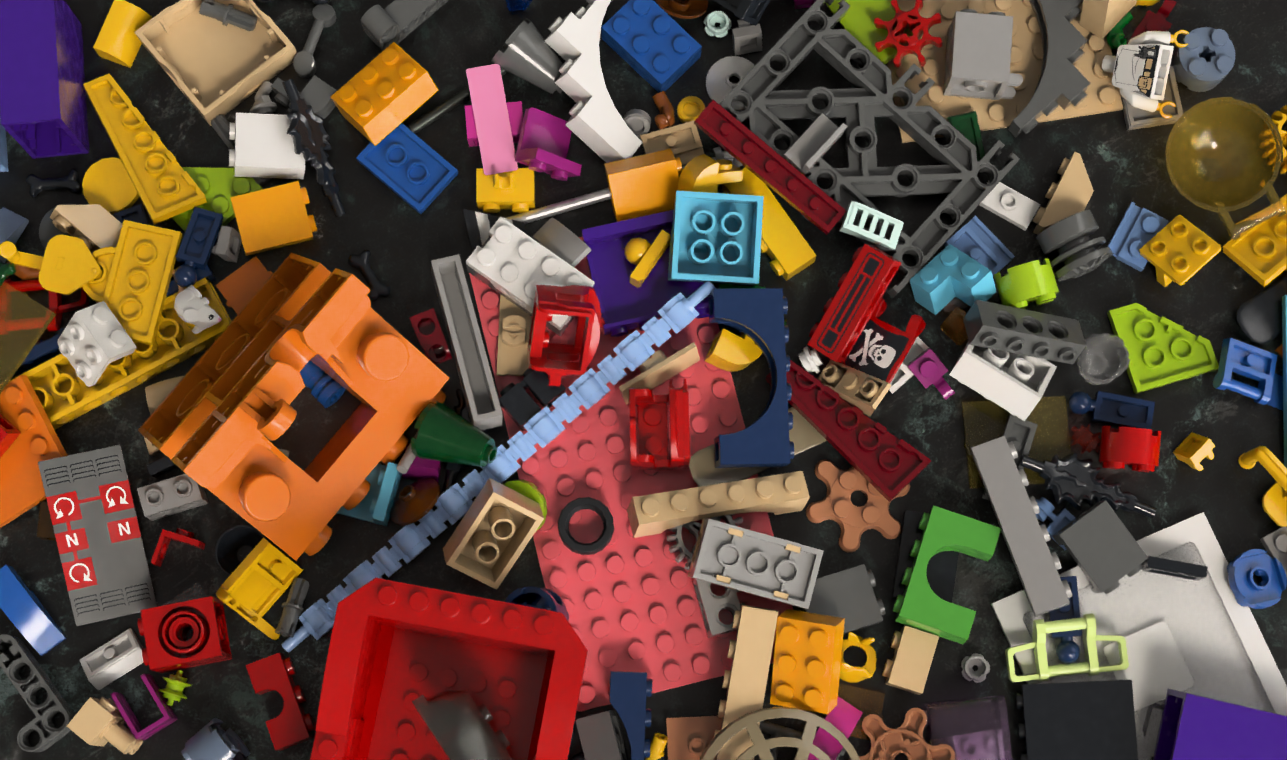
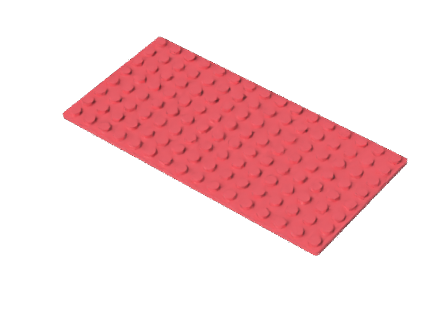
M586 256L574 268L592 280ZM469 273L500 398L502 397L500 392L510 383L516 385L523 381L524 377L497 376L500 294ZM575 316L561 336L546 327L545 330L549 331V343L574 345L579 316ZM709 317L695 318L677 334L671 329L668 331L671 337L659 348L655 343L651 346L655 352L658 350L663 351L667 358L693 342L697 346L700 361L670 378L673 380L672 385L674 388H682L683 379H686L687 391L689 393L690 459L697 451L713 445L714 438L717 436L736 433L746 429L731 372L719 369L704 361L715 335L720 332L718 323H709ZM603 327L600 328L598 348L592 361L587 366L586 372L592 368L597 373L600 369L596 365L609 354L613 358L617 356L613 349L635 330L640 335L644 331L635 328L628 330L626 335L611 337V334L604 335ZM579 355V359H578V360H576V361H569V362H579V361H580V355ZM626 367L624 371L627 375L614 386L611 382L606 384L610 391L588 410L581 405L579 409L582 413L571 423H568L566 420L562 422L566 429L544 448L537 443L534 446L537 452L525 462L521 458L517 460L521 466L517 470L519 480L533 483L546 499L547 515L545 523L533 535L545 588L552 590L561 597L569 614L568 622L588 650L577 706L578 712L611 704L609 701L610 671L646 672L647 679H652V694L724 676L725 670L731 671L732 658H727L730 640L736 641L737 630L708 638L692 582L694 578L687 577L689 570L684 569L688 560L684 558L680 563H677L675 559L681 554L680 551L670 553L669 548L676 545V542H667L666 537L675 534V532L665 530L661 534L633 538L627 513L632 497L698 487L691 475L689 465L678 466L677 469L639 470V467L630 466L629 403L626 405L619 387L640 375L639 368L631 372ZM569 374L562 376L561 383L566 388L568 396L572 394L568 387L581 375ZM670 379L653 388V395H667L669 393ZM528 388L525 389L542 410L544 408ZM552 405L549 409L553 411L555 407ZM667 405L668 460H669L670 457H671V445H670V407H669V405ZM636 406V450H637V455H639L638 406ZM502 408L509 439L519 431L526 434L528 431L526 429L521 430ZM755 474L749 477L748 479L758 478V474ZM590 497L601 501L608 507L613 517L614 532L611 541L603 550L592 555H581L572 552L563 544L558 531V520L561 511L568 503L578 498ZM582 509L575 512L569 521L571 536L577 542L583 544L596 541L604 529L600 515L590 509ZM768 512L738 513L732 516L733 520L738 517L743 518V522L737 525L738 527L774 536ZM702 520L695 521L702 524ZM683 527L682 540L687 550L691 553L696 544V539L688 529ZM711 583L710 589L713 594L717 596L724 595L725 587ZM741 591L736 592L740 604L744 603L749 606L777 610L778 616L787 609L793 610L792 605ZM726 609L719 611L718 617L720 622L730 625L733 621L732 613ZM775 630V636H774V642H773V648H772V654H771L770 664H772L773 661H774V649H775L776 630Z

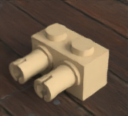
M90 697L67 725L70 730L89 745L104 747L109 742L123 754L129 753L133 755L143 743L142 740L135 739L132 732L124 726L125 720L111 698L107 700L104 697H101V699Z

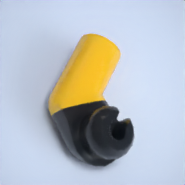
M661 733L654 734L650 744V758H646V760H667L663 752L668 741L666 735Z

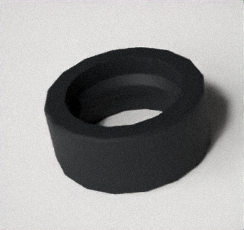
M590 497L578 498L568 503L561 511L558 520L559 535L563 544L572 552L581 555H592L603 550L611 541L614 532L613 517L608 507L601 501ZM582 509L595 511L603 521V532L592 543L583 544L577 542L569 532L570 518L575 512Z

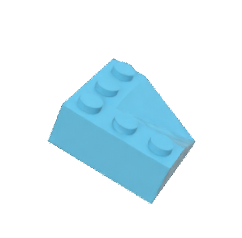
M676 190L669 250L668 280L704 283L710 281L711 283L753 286L759 284L764 196Z

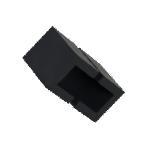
M528 368L522 374L524 377L523 381L516 385L514 383L507 385L500 392L502 397L499 398L501 407L521 430H524V425L541 411V408L525 389L528 388L544 408L546 406L550 408L558 397L566 393V388L562 383L560 387L548 386V375L545 372L535 371L531 368Z

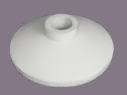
M738 56L725 57L714 63L706 77V90L710 99L720 104L739 84V82L737 84L731 83L729 81L730 77L736 76L741 81L755 65L751 61ZM740 101L731 103L735 111L745 109V105Z

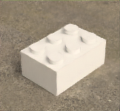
M968 341L949 375L957 379L961 384L978 392L984 398L1004 408L1010 414L1025 421L1042 398L1057 366L1046 359L970 345Z

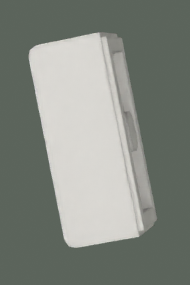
M129 628L81 658L80 663L88 681L97 690H100L144 663L142 656L143 646L134 631Z

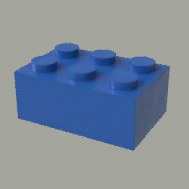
M629 0L601 27L602 39L658 93L666 91L701 57L702 46L653 0Z

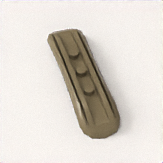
M793 407L788 409V412H792L793 428L789 430V440L794 443V455L827 441ZM714 444L697 451L691 456L689 462L691 475L698 487L745 480L769 468H715Z

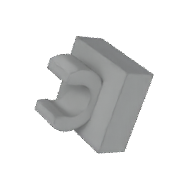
M742 19L737 20L739 28L732 29L735 56L762 51V30L760 24L755 26Z
M221 226L217 236V245L213 246L211 253L220 256L225 261L237 263L242 242L240 233L232 227Z

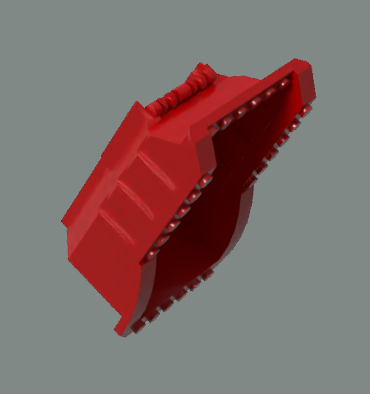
M374 578L341 600L337 605L310 760H568L588 650L561 612Z

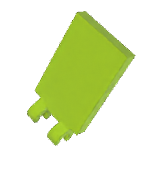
M833 0L834 2L831 5L827 4L833 15L838 11L840 7L838 3L841 0ZM844 0L850 5V8L839 21L840 25L883 64L894 59L897 55V50L892 47L885 48L882 52L876 51L875 43L885 40L888 32L885 29L876 28L874 24L875 18L890 21L895 17L896 12L891 6L892 0ZM909 29L904 30V34L906 33L908 37L913 35Z

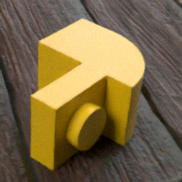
M702 154L690 160L683 168L678 181V191L717 193L719 184L743 181V170L733 165L730 160L720 159L715 161L709 156Z
M723 328L715 335L704 361L719 369L734 372L748 367L763 352L743 332L738 336Z

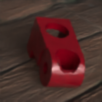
M434 308L409 317L426 357L435 365L451 360L452 356Z

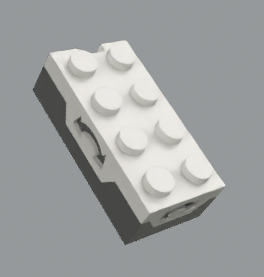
M501 216L489 230V237L482 247L477 246L466 260L469 273L530 316H532L536 285H579L593 288L595 285L593 280ZM553 314L552 321H547L546 327L561 336L575 316Z

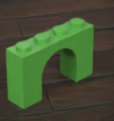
M933 505L929 513H923L918 529L923 530L920 541L915 539L910 552V556L914 557L911 568L906 567L901 584L906 585L903 596L898 594L893 607V612L897 613L895 622L964 644L969 638L976 611L938 597L928 583L927 565L931 557L943 551H957L988 562L994 554L1001 528Z

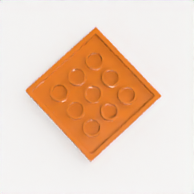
M20 375L0 388V413L21 432L0 458V528L46 499L38 462L68 456L27 375Z

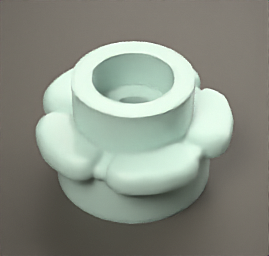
M714 11L704 19V24L706 25L705 32L709 36L722 38L731 29V20L722 11ZM715 23H719L720 26L716 27Z

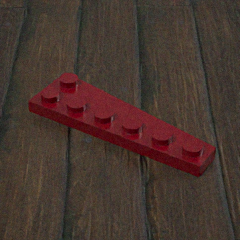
M790 360V371L786 373L787 383L791 384L792 397L788 403L889 502L930 464L931 460L903 439L899 440L882 424L879 422L875 423L864 415L863 411L855 405L853 407L839 397L837 392L823 385L820 380ZM769 373L765 380L771 385V374Z

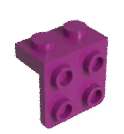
M534 107L527 108L524 114L515 161L529 166L530 170L550 174L551 178L561 181H567L568 177L580 176L582 165L566 159L572 133L565 125L568 121Z

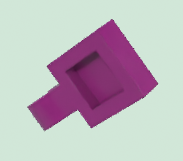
M930 347L907 364L925 389L933 384L945 400L955 393L942 377L948 372V369Z

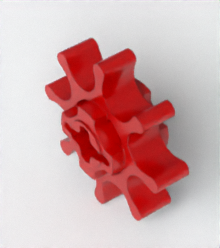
M892 0L891 6L896 12L895 17L890 21H883L880 18L874 19L876 28L885 29L888 32L885 40L875 43L876 51L882 52L888 47L896 49L897 55L893 60L896 68L901 66V60L907 54L916 55L919 65L924 66L926 60L921 54L922 48L928 44H933L938 48L943 46L940 37H933L929 34L931 26L942 22L941 15L936 13L930 18L922 17L919 13L923 7V0H916L915 7L908 12L900 10L897 0ZM909 29L913 35L908 37L906 33L904 34V30Z

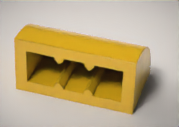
M114 0L93 48L99 57L131 68L142 44L135 31L151 20L152 17L132 3L125 0Z

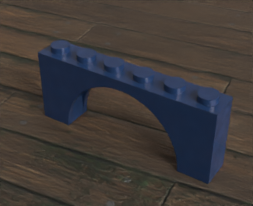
M783 288L713 289L708 295L709 323L733 327L750 337L763 352L771 374L770 396L765 409L758 419L744 430L719 435L714 438L715 468L785 467L791 463L790 459L794 458V443L789 440V430L793 428L792 412H788V401L792 397L791 384L787 383L786 373L790 371V355L786 354L785 343L789 341L788 325H784V314H787L788 311L787 297H783Z

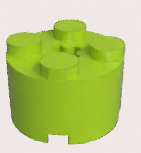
M1049 258L1043 260V265H1040L1039 260L1011 267L1007 269L1008 273L1004 274L1003 277H1001L1000 272L994 274L993 277L1002 305L1026 309L1029 302L1036 301L1038 306L1054 301L1059 289Z

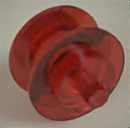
M1090 423L1086 427L1081 425L1079 429L1076 426L1070 429L1074 432L1071 437L1074 440L1071 446L1079 444L1082 447L1081 454L1085 451L1090 453L1093 449L1096 452L1100 450V446L1097 444L1100 441L1098 436L1101 432L1093 434L1089 430Z

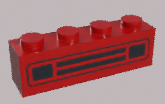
M864 244L863 247L857 249L852 258L854 263L851 269L840 278L838 282L839 290L834 298L831 297L827 301L823 312H825L820 323L817 322L812 327L809 333L811 339L807 345L835 362L845 363L902 263L873 245Z

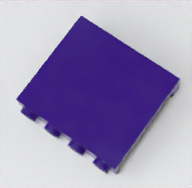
M674 210L582 229L583 242L592 250L587 255L591 278L595 282L594 289L599 299L601 316L605 320V325H603L604 335L611 334V337H619L628 334V330L635 328L643 331L641 327L654 316L658 320L662 318L657 311L674 296L681 292L685 298H688L704 284V282L668 280L670 245L641 287L637 288L630 283V275L637 265L631 264L626 259L624 254L626 244L631 239L640 237L646 239L652 245L662 229L671 235ZM708 296L694 307L699 313L696 317L698 319L709 317Z

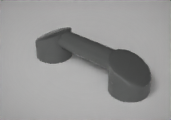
M318 4L313 8L314 22L303 50L299 51L293 59L294 70L302 78L312 77L316 73L317 64L313 54L323 28L330 27L336 22L337 15L335 9L330 4Z

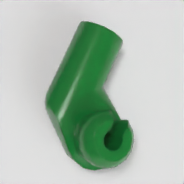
M1130 12L1106 35L1107 43L1112 49H1118L1120 45L1127 44L1123 28L1133 20Z

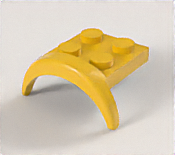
M263 537L220 586L216 596L269 638L277 640L280 634L275 633L276 629L263 616L293 583V580L301 574L303 569Z

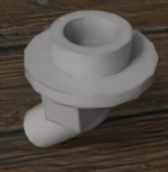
M269 81L262 83L255 95V102L249 113L274 114L273 112L277 109V105L269 97L272 83Z

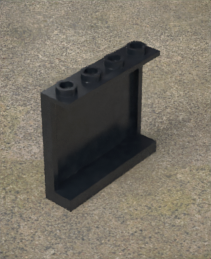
M1132 680L1022 684L1021 691H1016L1017 709L1023 710V721H1018L1019 740L1025 739V751L1020 752V760H1138Z

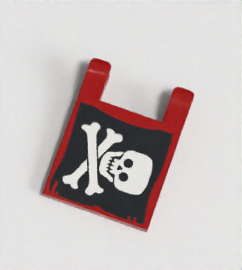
M881 298L845 363L841 364L891 383L914 341L925 329L926 322L921 316L914 314L911 316L904 332L878 319L887 308V303Z

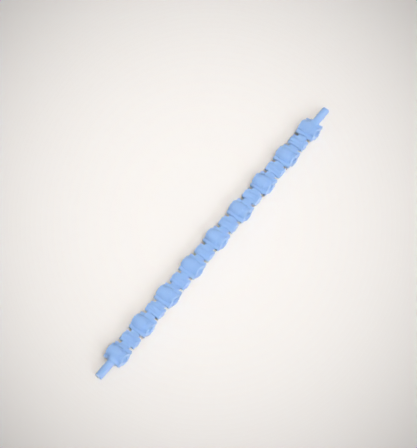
M706 281L688 298H685L681 292L674 296L657 311L662 318L658 320L654 316L641 327L644 331L642 335L635 330L613 349L617 356L613 358L609 354L596 365L600 369L597 373L590 368L585 374L581 375L568 387L572 392L570 396L563 393L552 403L555 407L553 411L546 406L524 425L528 432L523 434L519 431L507 441L510 445L508 449L501 444L497 448V454L492 463L481 467L483 470L480 473L474 469L462 479L465 486L461 488L458 483H455L446 490L435 503L438 509L435 511L431 509L424 517L418 520L420 522L418 526L412 523L399 530L388 541L392 545L391 549L384 546L372 556V559L375 561L372 565L366 559L343 579L347 584L345 588L339 584L326 595L330 601L326 603L320 598L299 616L303 626L294 633V637H289L281 644L285 651L291 652L310 634L316 640H319L333 628L337 605L341 600L374 578L383 579L382 575L384 573L390 577L402 567V564L399 562L402 558L408 564L431 544L427 539L429 535L435 539L448 528L444 524L445 521L448 520L453 525L465 516L473 503L472 498L478 496L489 478L499 483L507 480L521 467L517 462L519 458L525 462L537 452V449L534 447L537 443L544 448L566 429L562 424L564 420L571 423L582 413L579 409L581 405L588 410L610 391L606 384L611 382L614 386L627 375L624 371L626 367L633 372L655 353L651 347L654 343L659 348L671 337L668 332L672 329L677 334L699 315L694 307L706 298L713 289H716L710 281Z

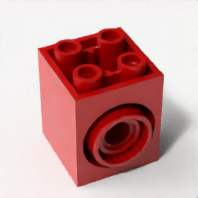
M209 596L140 610L141 618H138L137 621L140 635L145 637L146 647L142 648V656L145 666L149 665L150 670L165 673L232 659L224 604L220 599ZM191 628H193L194 634L192 638L187 641L186 634Z

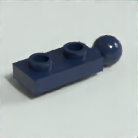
M198 207L194 208L176 255L177 262L184 264L177 267L174 272V280L180 287L187 288L196 283L197 272L195 267L205 270L224 220L222 214Z
M1079 391L1073 393L1068 402L1070 410L1075 414L1082 415L1088 411H1093L1091 421L1151 429L1155 407V402L1102 391H1097L1095 399L1092 400L1087 393Z
M1060 577L1061 581L1067 580L1073 596L1068 598L1070 601L1069 605L1049 612V621L1080 618L1077 577ZM1082 630L1051 633V638L1061 637V642L1056 648V655L1061 662L1070 664L1079 658L1080 648L1073 641V637L1082 636Z

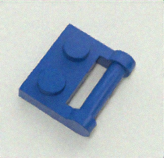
M1233 338L1223 339L1218 373L1213 379V387L1222 391L1228 389L1253 398L1255 403L1266 405L1271 398L1277 355ZM1232 372L1259 381L1258 388L1231 379Z

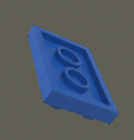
M403 123L376 146L370 142L356 157L360 164L420 215L459 174L454 166Z

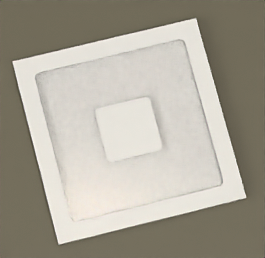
M1204 512L1136 541L1147 557L1153 556L1207 566V576L1204 579L1195 581L1146 572L1141 569L1131 577H1128L1126 574L1118 580L1120 583L1119 587L1105 594L1104 592L1094 593L1092 591V583L1079 566L1059 574L1060 577H1077L1080 618L1084 614L1093 613L1095 615L1096 635H1120L1125 638L1129 667L1126 670L1099 672V675L1089 676L1086 673L1050 677L1048 681L1042 682L1030 680L1026 681V683L1044 684L1132 680L1138 760H1153L1168 688L1287 716V686L1250 608L1239 605L1235 599L1228 581V562ZM1024 590L991 604L1010 647L1032 642L1033 620L1044 619V622L1049 621V612L1034 617ZM1046 633L1045 643L1048 666L1066 664L1061 662L1056 655V648L1061 642V637L1051 638V633ZM1075 636L1073 641L1079 646L1080 655L1073 663L1085 662L1083 637ZM1096 640L1099 666L1118 664L1120 662L1118 643L1116 641ZM1033 648L1014 654L1023 675L1036 673Z

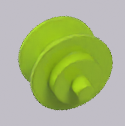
M177 670L176 675L170 674L169 678L162 677L167 682L166 688L159 689L158 691L164 693V698H168L167 705L172 706L174 700L180 702L181 698L187 699L183 694L184 688L192 685L186 683L187 678L182 677L183 671Z

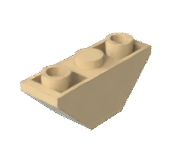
M1074 152L1070 159L1064 158L1057 171L1061 177L1057 184L1052 182L1045 195L1049 199L1046 207L1040 206L1033 219V222L1037 223L1033 233L1038 235L1053 224L1085 210L1094 190L1081 155L1077 152Z
M100 204L57 205L53 210L50 218L53 220L54 226L63 233L67 232L72 237L81 238L91 253L104 247H117L122 223Z
M833 360L829 361L817 378L823 385L837 392L840 398L853 407L855 405L863 411V414L870 417L891 387L889 382Z

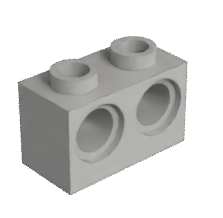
M187 474L137 488L144 516L151 521L209 504L204 487L200 486Z
M694 579L692 582L708 638L736 631V628H732L733 621L730 625H725L720 622L718 614L720 610L726 609L732 613L734 618L735 610L741 611V605L745 604L739 603L736 592L740 591L725 587L724 595L717 596L710 589L711 583Z

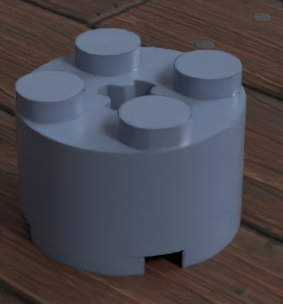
M1201 27L1185 35L1180 44L1186 43L1188 45L1183 48L1177 47L1171 58V66L1174 68L1176 80L1179 83H1183L1191 91L1205 92L1215 88L1231 71L1235 62V48L1225 30Z
M213 718L185 743V748L181 751L186 760H247L246 757L251 753L241 738L231 728L225 731L220 727L223 721L218 718Z

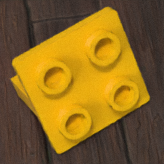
M1177 215L1139 251L1142 257L1155 266L1157 282L1166 288L1172 281L1180 286L1187 282L1221 251V245L1182 215Z

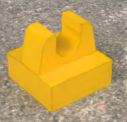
M1191 432L1173 451V454L1178 460L1185 462L1191 468L1202 471L1204 468L1200 462L1204 458L1209 460L1214 458L1212 449L1215 445L1210 438Z

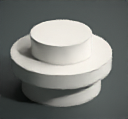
M808 346L804 347V351L798 354L803 367L810 374L813 372L819 373V366L823 362L815 349L810 351Z

